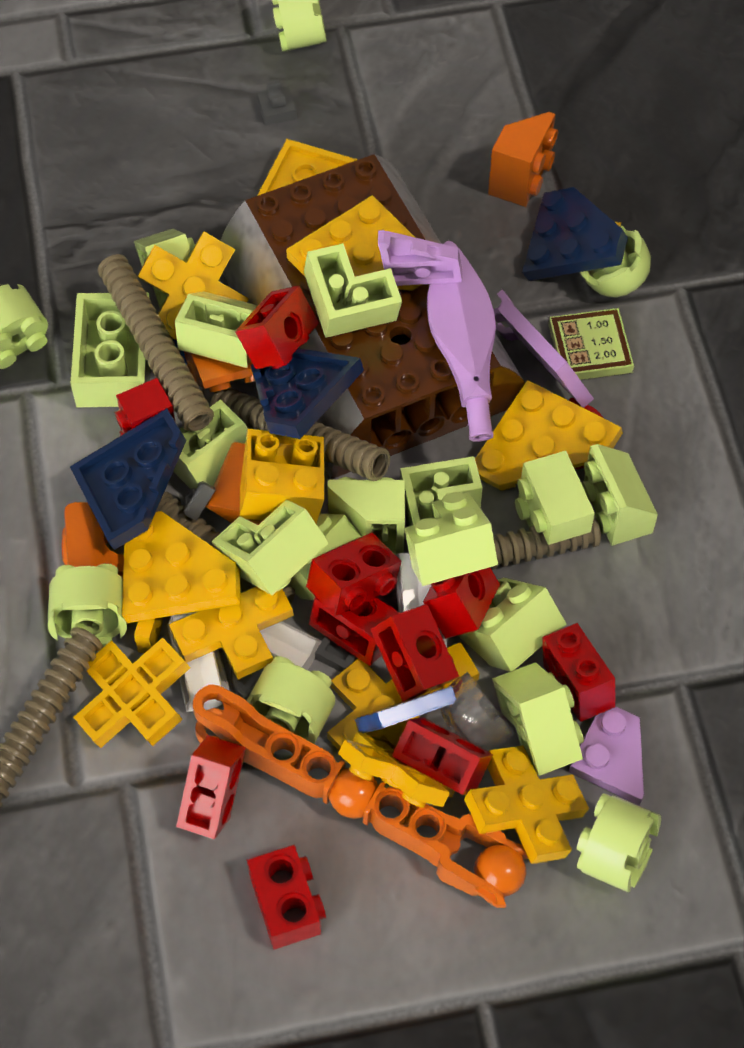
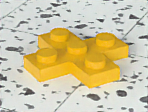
M206 232L201 233L186 262L154 245L137 275V278L168 295L158 315L169 332L170 337L176 341L175 319L188 294L205 291L243 302H248L249 300L248 297L218 281L235 249Z
M256 586L242 593L240 592V604L198 611L169 624V627L186 663L219 648H223L237 679H240L265 668L266 665L273 661V656L260 630L294 616V613L283 589L270 595Z
M163 637L134 663L127 658L112 640L95 654L96 658L94 661H88L90 667L87 673L103 691L73 718L100 748L130 722L154 746L183 720L161 694L187 672L190 666Z
M360 659L354 661L333 678L331 688L353 711L327 732V739L340 750L345 739L352 741L356 732H359L355 719L401 703L402 700L393 680L391 679L385 683ZM408 720L363 734L387 740L396 748Z
M356 732L352 741L344 740L338 754L351 765L349 770L356 776L370 781L373 776L379 777L386 784L401 789L404 800L422 808L425 807L426 803L444 807L447 798L453 797L454 790L393 758L392 754L395 747L387 740Z
M524 746L489 750L488 752L492 753L493 757L487 769L495 786L471 789L464 798L479 834L515 828L531 864L566 858L572 851V848L559 821L582 818L589 810L573 774L539 779Z

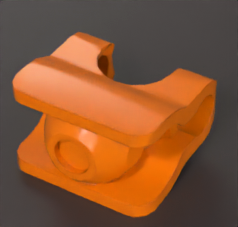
M88 502L68 504L64 511L65 527L62 531V560L64 565L97 567L100 564H112L118 568V574L123 578L124 555L117 554L107 547L108 540Z

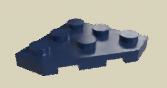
M571 187L546 192L543 194L522 273L528 281L621 265L628 237L619 225L576 188Z
M297 348L292 354V360L281 368L273 369L270 366L255 369L254 365H251L265 422L270 434L301 439L364 371L361 359L358 357Z
M167 408L70 466L104 535L114 550L149 529L186 443L185 437Z

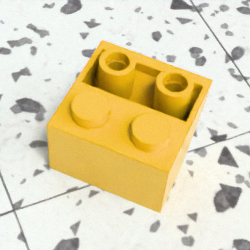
M248 429L240 484L239 516L245 519L263 521L287 499L305 508L317 524L324 502V437L304 435L301 439L270 434L266 430Z

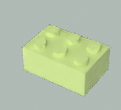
M77 293L70 382L76 407H119L116 395L150 381L151 368L143 352L140 350L139 344L135 341L134 335L131 334L129 327L126 325L125 319L121 316L120 310L116 307L111 294Z

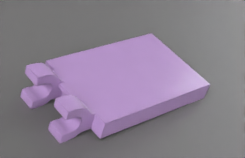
M503 290L499 291L497 295L501 299V304L493 309L495 321L499 322L496 325L497 331L506 340H520L581 407L587 406L594 398L567 361L518 311L508 295ZM506 321L510 327H504L500 322Z

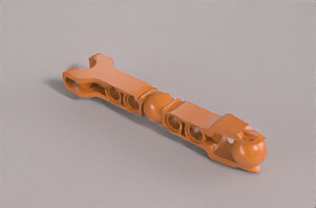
M207 685L195 694L193 711L197 719L195 726L196 737L200 744L208 735L206 733V728H208L217 735L213 737L246 747L243 762L277 778L308 796L323 798L322 802L328 804L330 801L333 808L343 817L351 819L363 818L364 825L368 826L371 823L379 834L430 861V863L437 867L436 874L439 880L472 896L479 895L496 908H506L504 897L514 894L524 884L527 875L524 862L525 859H528L526 852L521 844L506 839L505 833L502 831L479 834L471 814H466L459 819L428 804L423 808L418 807L402 798V790L394 787L386 788V783L381 781L378 784L374 776L371 781L356 776L350 772L349 768H345V761L340 760L338 763L327 750L264 717L244 698L221 686ZM216 699L223 703L224 710L211 708L206 711L203 706L208 700ZM285 749L290 751L293 756L287 760H279L273 754L278 750ZM315 768H321L327 771L329 775L323 779H314L308 773ZM386 806H392L397 808L401 814L395 818H388L382 815L380 810ZM427 825L435 829L437 834L431 838H425L418 834L416 829ZM463 838H468L487 847L476 858L474 873L450 859L453 854L459 851L460 841Z

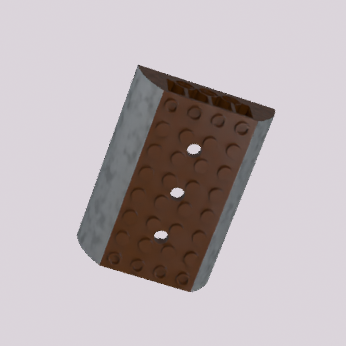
M373 154L245 200L229 221L221 239L222 242L235 249L223 271V275L230 288L248 297L247 303L259 305L271 291L298 285L301 287L319 324L309 334V340L298 348L358 357L361 359L364 371L351 386L344 391L317 422L358 437L360 440H365L378 447H383L392 456L468 426L466 407L461 405L455 378L432 336L428 323L427 294L429 284H422L413 291L398 289L402 304L396 321L325 338L306 277L287 259L286 253L287 248L372 195L416 238L441 243L398 170L386 159ZM496 334L490 360V389L492 399L489 403L490 417L508 410L525 384ZM397 335H404L410 341L399 345L392 342L391 339ZM324 461V467L331 480L350 472L349 470L342 469L340 466Z

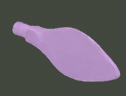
M447 241L444 243L445 245L457 247V245L451 241ZM459 249L462 265V282L429 284L427 294L428 323L432 336L455 378L461 405L466 407L470 433L469 440L480 442L490 440L494 436L489 403L492 399L490 360L495 340L496 321L486 288L465 255Z

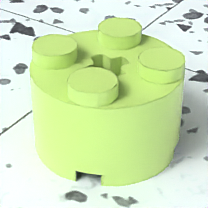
M272 0L273 5H279V7L273 8L276 27L284 29V31L279 32L282 51L327 42L319 0Z
M9 284L0 286V369L11 366L16 361V356L27 350L31 352L40 350L48 341L45 336L48 329V321L25 287L17 284L18 289H12Z
M105 563L97 567L62 565L56 569L55 577L49 585L48 631L57 641L58 635L63 638H71L70 631L72 628H83L94 634L104 647L118 634H120L121 638L125 635L127 622L122 616L123 578L118 574V568L112 564Z
M282 656L274 657L272 663L265 666L246 700L264 717L313 744L316 743L336 702L335 696L330 689L332 680L325 673L316 670L310 672L294 665L292 661Z
M603 793L595 808L594 816L597 819L593 828L585 827L579 838L577 850L582 853L579 857L577 868L584 874L629 893L630 888H634L637 885L650 859L653 849L649 848L651 844L649 834L658 836L661 815L614 795L610 796Z

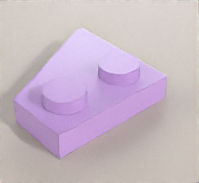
M378 230V246L384 270L391 268L397 286L462 282V265L458 247L386 230Z
M615 706V708L595 716L584 738V742L580 746L583 759L572 763L569 772L640 806L644 796L640 717Z

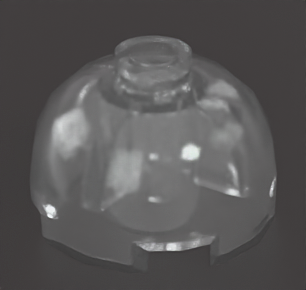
M468 672L452 682L449 687L453 688L456 701H454V704L440 708V713L445 722L441 727L486 751L498 748L515 735L508 721L499 709L493 705L481 686Z

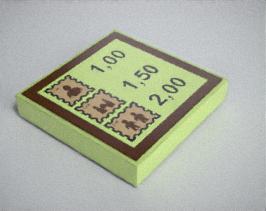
M619 308L549 317L548 325L554 349L567 361L580 380L633 373L634 364Z

